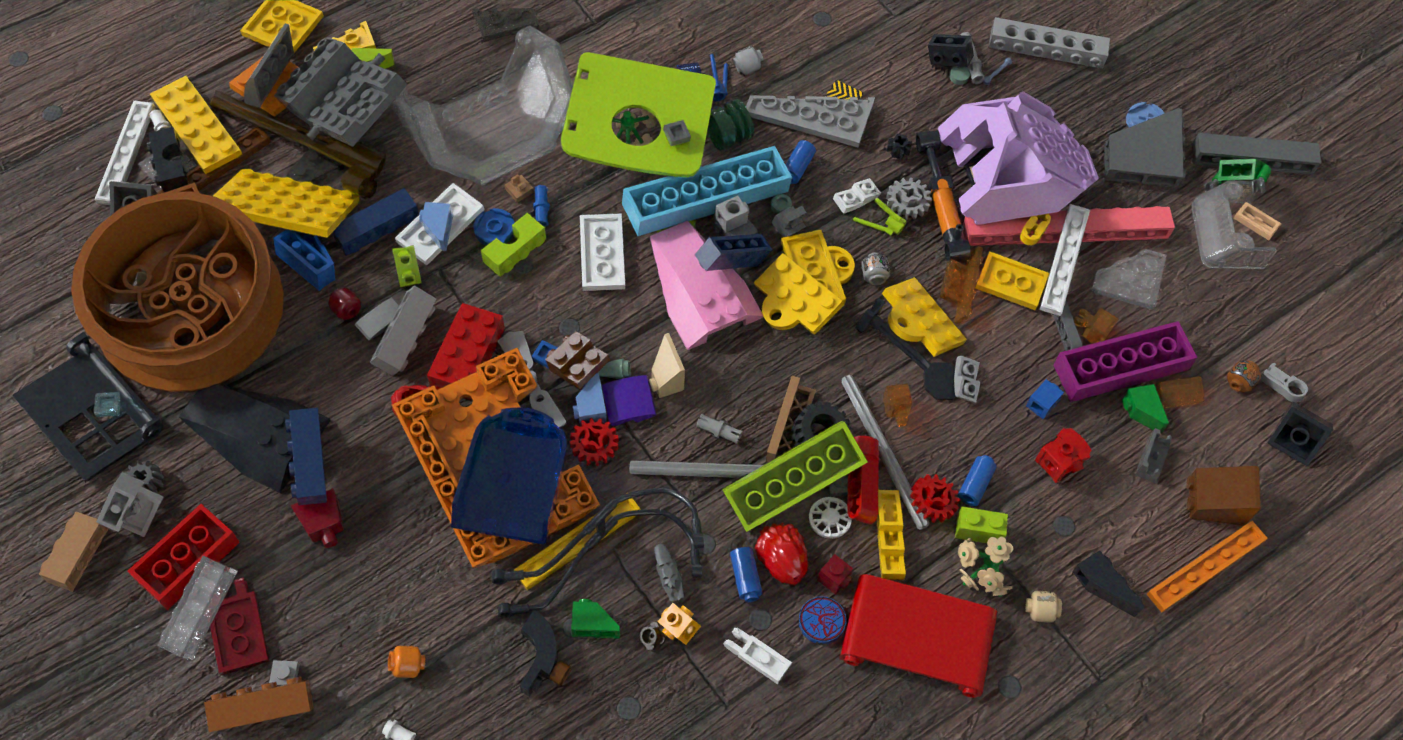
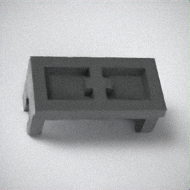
M1155 428L1147 439L1135 475L1157 484L1172 437L1170 435L1167 436V439L1159 437L1161 430Z

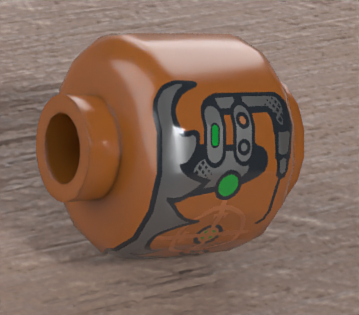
M1245 360L1237 362L1227 374L1230 387L1238 392L1251 391L1261 378L1258 365L1252 361Z

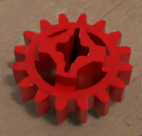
M590 418V423L582 420V427L575 426V433L570 434L572 440L570 441V448H573V456L578 455L579 462L585 459L588 466L591 464V461H595L596 466H599L600 460L606 464L607 457L614 458V451H618L617 443L619 442V437L615 435L616 428L610 429L609 421L602 424V418H599L597 422Z
M927 474L924 478L920 477L911 488L913 492L910 494V498L915 499L911 505L918 507L916 513L922 512L924 514L923 519L926 520L928 517H931L932 523H935L937 519L943 523L946 518L951 519L958 510L957 504L960 502V499L955 496L959 492L958 490L951 489L954 484H947L945 477L939 480L937 474L933 478Z

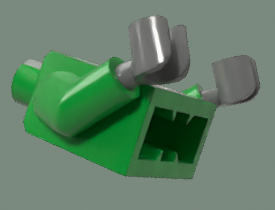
M1258 159L1220 160L1218 173L1212 178V181L1204 184L1206 194L1212 193L1215 195L1219 193L1218 186L1222 182L1252 185V193L1260 190L1261 193H1265V183L1271 174V168L1267 163Z

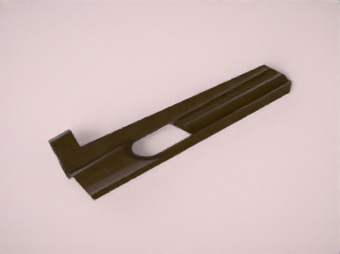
M215 90L214 96L208 103L209 106L293 143L298 142L350 167L343 174L340 181L343 189L367 198H371L375 194L377 182L374 179L378 178L386 164L385 153L360 142H357L352 147L331 136L324 137L320 134L316 138L330 144H324L315 139L312 141L306 135L296 131L298 129L308 133L310 130L279 116L274 117L263 109L245 104L240 99Z

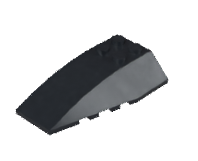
M214 384L198 390L179 415V418L196 434L201 436L213 449L219 452L242 475L281 493L292 477L290 476L289 462H293V454H288L287 441L292 440L291 433L286 431L285 419H290V410L310 408L290 399ZM319 413L320 431L322 434L331 420Z

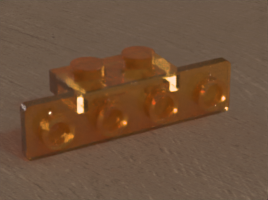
M980 246L971 252L966 266L952 259L947 262L940 298L958 306L954 321L956 324L967 320L972 313L971 304L976 294L974 289L979 279V266L983 260V248Z

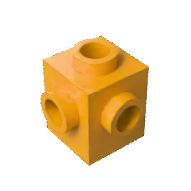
M674 603L663 611L658 621L665 627L662 630L665 635L672 640L676 637L685 645L701 627L691 618L694 614L684 605L679 608Z

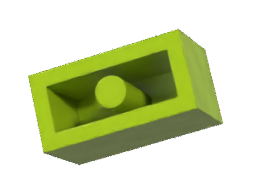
M961 507L956 521L955 538L963 540L971 538L972 541L987 543L991 537L997 539L999 537L1005 538L1008 514Z

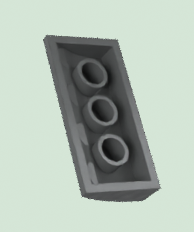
M285 23L248 79L244 88L245 104L260 108L294 55L289 24Z

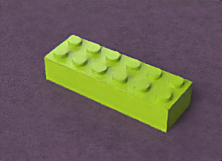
M840 421L722 490L747 532L866 464L867 460L846 423Z

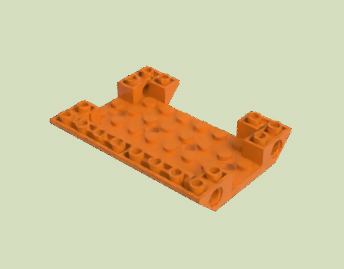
M518 348L477 365L476 373L436 390L435 386H431L392 404L472 568L495 563L578 522L600 506L579 464L558 474L557 479L518 402L538 386ZM464 397H469L473 402L469 407H463L459 403L460 400ZM489 436L493 441L489 446H482L479 443L480 438ZM503 475H509L512 477L513 482L508 486H503L499 480ZM523 515H530L533 518V523L530 526H523L520 523V518Z

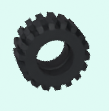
M816 402L815 405L810 404L806 409L802 410L791 428V433H793L791 441L796 442L793 447L795 448L814 437L811 431V424H821L828 429L840 421H844L847 427L851 422L849 419H845L846 413L844 411H838L839 407L837 405L831 407L829 402H826L824 405H822V402Z

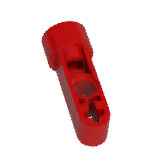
M856 436L854 439L865 456L867 463L848 473L847 513L850 518L870 525L878 517L879 441L870 436Z

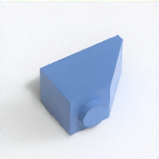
M425 202L424 210L420 211V222L423 223L426 233L442 251H446L453 220L451 204Z
M599 373L595 374L576 396L577 405L573 406V413L575 419L579 418L580 426H582V420L590 423V418H593L594 422H597L599 418H602V423L607 422Z

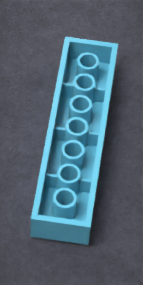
M772 146L702 166L691 177L667 176L623 189L622 205L637 236L678 225L685 221L714 214L716 212V205L736 196H739L742 202L749 204L786 193L789 190L792 176L776 147Z

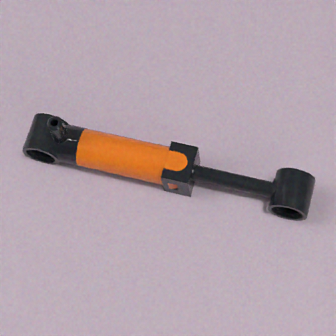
M938 130L917 132V151L927 153L933 177L930 178L928 191H931V201L934 202L944 239L945 258L947 262L969 260L971 255L970 244L965 239L963 233L964 226L961 225L953 196L954 186L951 175L941 176L935 150L940 149Z

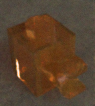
M1102 308L1098 310L1095 316L1091 315L1087 310L1081 309L1078 315L1084 319L1076 316L1074 323L1079 327L1087 326L1082 336L1094 344L1105 341L1119 319Z
M908 384L886 386L883 402L887 417H896L898 427L907 426L906 421L909 420L908 415L912 406Z

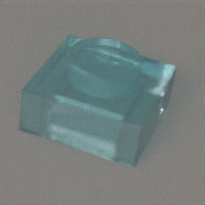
M120 392L96 393L94 406L96 417L120 415Z

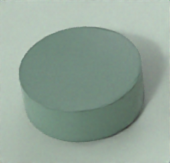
M954 66L951 69L950 80L954 84L963 85L968 82L970 71L967 67Z
M784 194L774 196L771 202V209L775 214H779L792 207L790 197Z

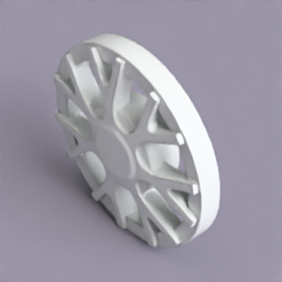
M825 497L816 501L809 512V523L814 532L830 539L844 535L851 526L852 518L848 516V513L839 515L838 511L844 508L847 512V504L834 497ZM830 502L837 503V507L835 509L830 508ZM822 503L827 508L824 511L818 507ZM813 514H821V519H813ZM839 519L848 522L846 527L839 524ZM821 523L826 526L823 531L817 528ZM836 526L838 532L831 534L830 527Z

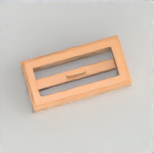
M1247 202L1244 203L1233 218L1267 240L1271 239L1281 225L1280 222Z

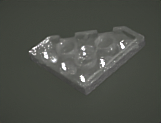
M1145 249L1131 258L1127 257L1115 262L1113 266L1097 270L1091 292L1153 310L1156 306L1166 254Z

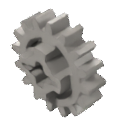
M902 178L901 183L894 181V185H890L886 196L888 200L887 206H892L891 210L897 211L899 216L905 215L906 220H908L909 216L916 219L917 214L922 217L924 212L929 210L932 200L930 197L931 191H926L927 185L921 186L920 180L915 183L913 178H910L909 181Z

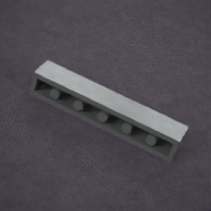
M1198 133L1192 144L1193 163L1197 165L1219 166L1220 160L1258 159L1267 163L1271 171L1313 175L1321 164L1319 143Z

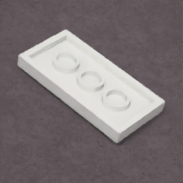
M454 183L433 201L434 203L451 204L453 220L448 244L484 211V206ZM419 216L395 237L396 242L403 248L414 245L417 259L425 265H428L442 251L426 233Z
M622 214L580 215L583 291L625 289Z

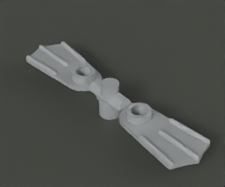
M523 331L508 332L498 340V343L504 353L515 348L519 349L538 386L531 392L530 403L540 434L556 433L566 424V420L549 393L541 390L537 383L536 373L531 370L533 360ZM539 398H543V399H544V400L541 401V402H537V399H539Z

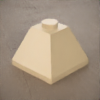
M669 333L663 337L652 368V379H649L652 391H656L659 398L684 390L685 369Z

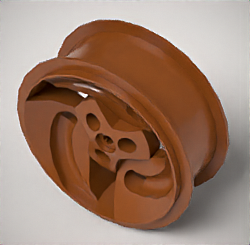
M165 192L141 198L113 213L95 229L83 245L74 266L71 287L75 313L86 333L100 346L106 359L129 379L145 387L168 392L201 390L214 384L219 385L245 371L262 356L271 343L283 315L284 290L280 273L271 259L266 242L255 223L236 206L215 196L196 192ZM211 239L219 240L206 258L189 254L195 248L205 245ZM222 265L232 266L228 273H216V269ZM138 272L147 274V279L143 284L133 286ZM192 273L189 277L184 278L187 274ZM138 300L139 308L146 320L119 318L110 313V304H126ZM226 309L231 321L219 332L207 338L205 331L209 330L219 321ZM188 332L194 334V340L189 345L181 346L176 343L177 338L182 334Z

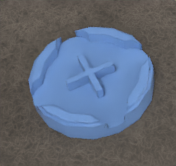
M1147 102L1137 103L1130 107L1126 116V123L1128 127L1162 115L1164 112L1157 105H1149Z

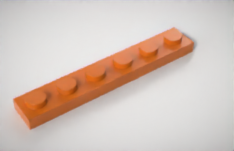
M1251 521L1151 589L1147 596L1162 613L1257 548L1268 538Z

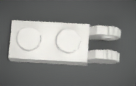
M734 628L732 631L733 635L746 644L741 648L728 639L723 643L724 646L778 684L792 662L753 635L750 636L739 628Z

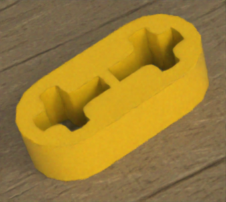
M1050 214L1030 217L1020 235V239L1024 244L1035 245L1049 226L1051 221ZM1042 218L1043 221L1039 225L1036 224L1037 220ZM1032 230L1035 231L1034 235L1028 236Z

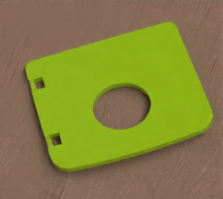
M585 52L579 59L562 131L561 147L570 156L607 166L684 178L694 176L701 167L716 80L710 75ZM582 72L589 73L587 80L581 79ZM628 108L645 109L656 116L661 126V132L653 142L647 145H629L622 142L614 134L612 129L614 117L619 112ZM684 120L691 135L690 141L670 146L663 131L664 125ZM570 123L577 124L576 131L569 130Z

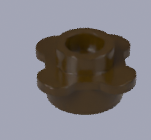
M652 622L650 626L644 627L640 631L641 642L648 650H653L657 644L665 642V636L661 633L658 622Z

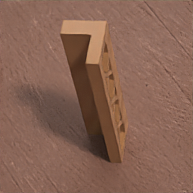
M791 376L767 451L766 462L776 459L779 451L785 448L788 451L792 449L790 446L795 445L796 442H787L784 437V432L791 430L794 425L790 414L797 410L801 413L804 407L807 408L813 402L816 390L800 386L799 377ZM797 392L810 395L808 401L799 404L796 399Z

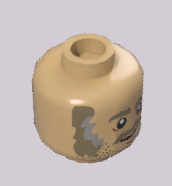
M1034 591L1031 598L1026 599L1025 609L1026 612H1030L1033 621L1053 623L1057 617L1060 618L1062 601L1054 592Z

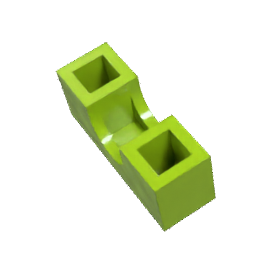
M528 213L512 225L513 236L517 239L516 242L504 244L496 238L481 250L483 262L500 277L504 273L510 272L516 263L524 260L533 249L540 247L546 239L545 227Z

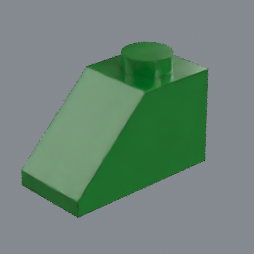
M1155 385L1129 388L1123 398V406L1125 410H1128L1130 418L1151 430L1156 428L1163 433L1169 421Z
M580 599L579 602L573 601L572 637L620 638V626L597 602H593L590 599Z

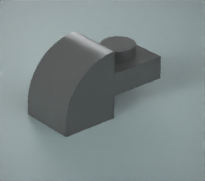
M792 206L777 214L772 224L780 235L789 237L806 228L802 220L806 211L803 206L796 209Z

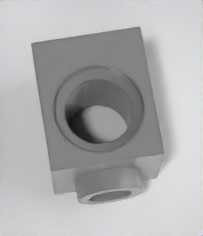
M736 196L716 205L715 217L726 233L746 224L750 211L746 202H742L739 196Z

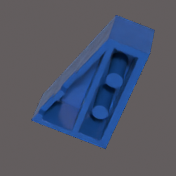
M286 229L273 238L276 255L318 291L335 280L334 263L317 235Z

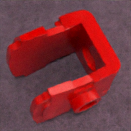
M1063 428L1056 435L1057 438L1042 447L1035 459L1052 477L1055 483L1061 481L1070 472L1073 474L1084 469V461L1090 458V452L1092 451L1090 446L1072 428Z

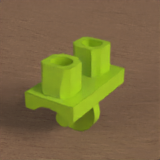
M414 245L394 248L393 255L400 287L422 283Z

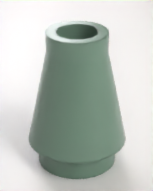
M622 358L608 362L598 372L599 377L629 378L631 376L630 361Z

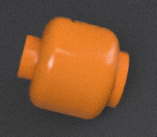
M397 646L393 651H390L388 671H392L394 677L415 678L420 670H424L425 655H421L420 649L417 646Z

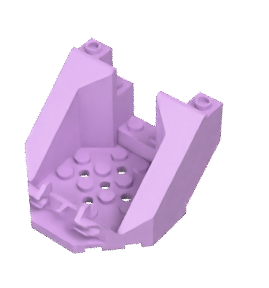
M1023 91L1016 97L963 104L938 127L941 142L946 146L952 147L957 166L963 167L981 149L995 147L972 168L976 184L959 198L962 214L974 219L976 225L1059 212L1099 179L1089 151L1083 144L1079 145L1077 140L1073 138V132L1065 123L1060 125L1053 117L1056 113L1051 107Z

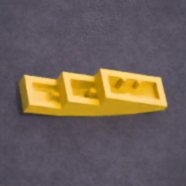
M878 490L877 532L881 578L892 580H905L906 576L904 563L905 548L902 532L903 518L899 490Z

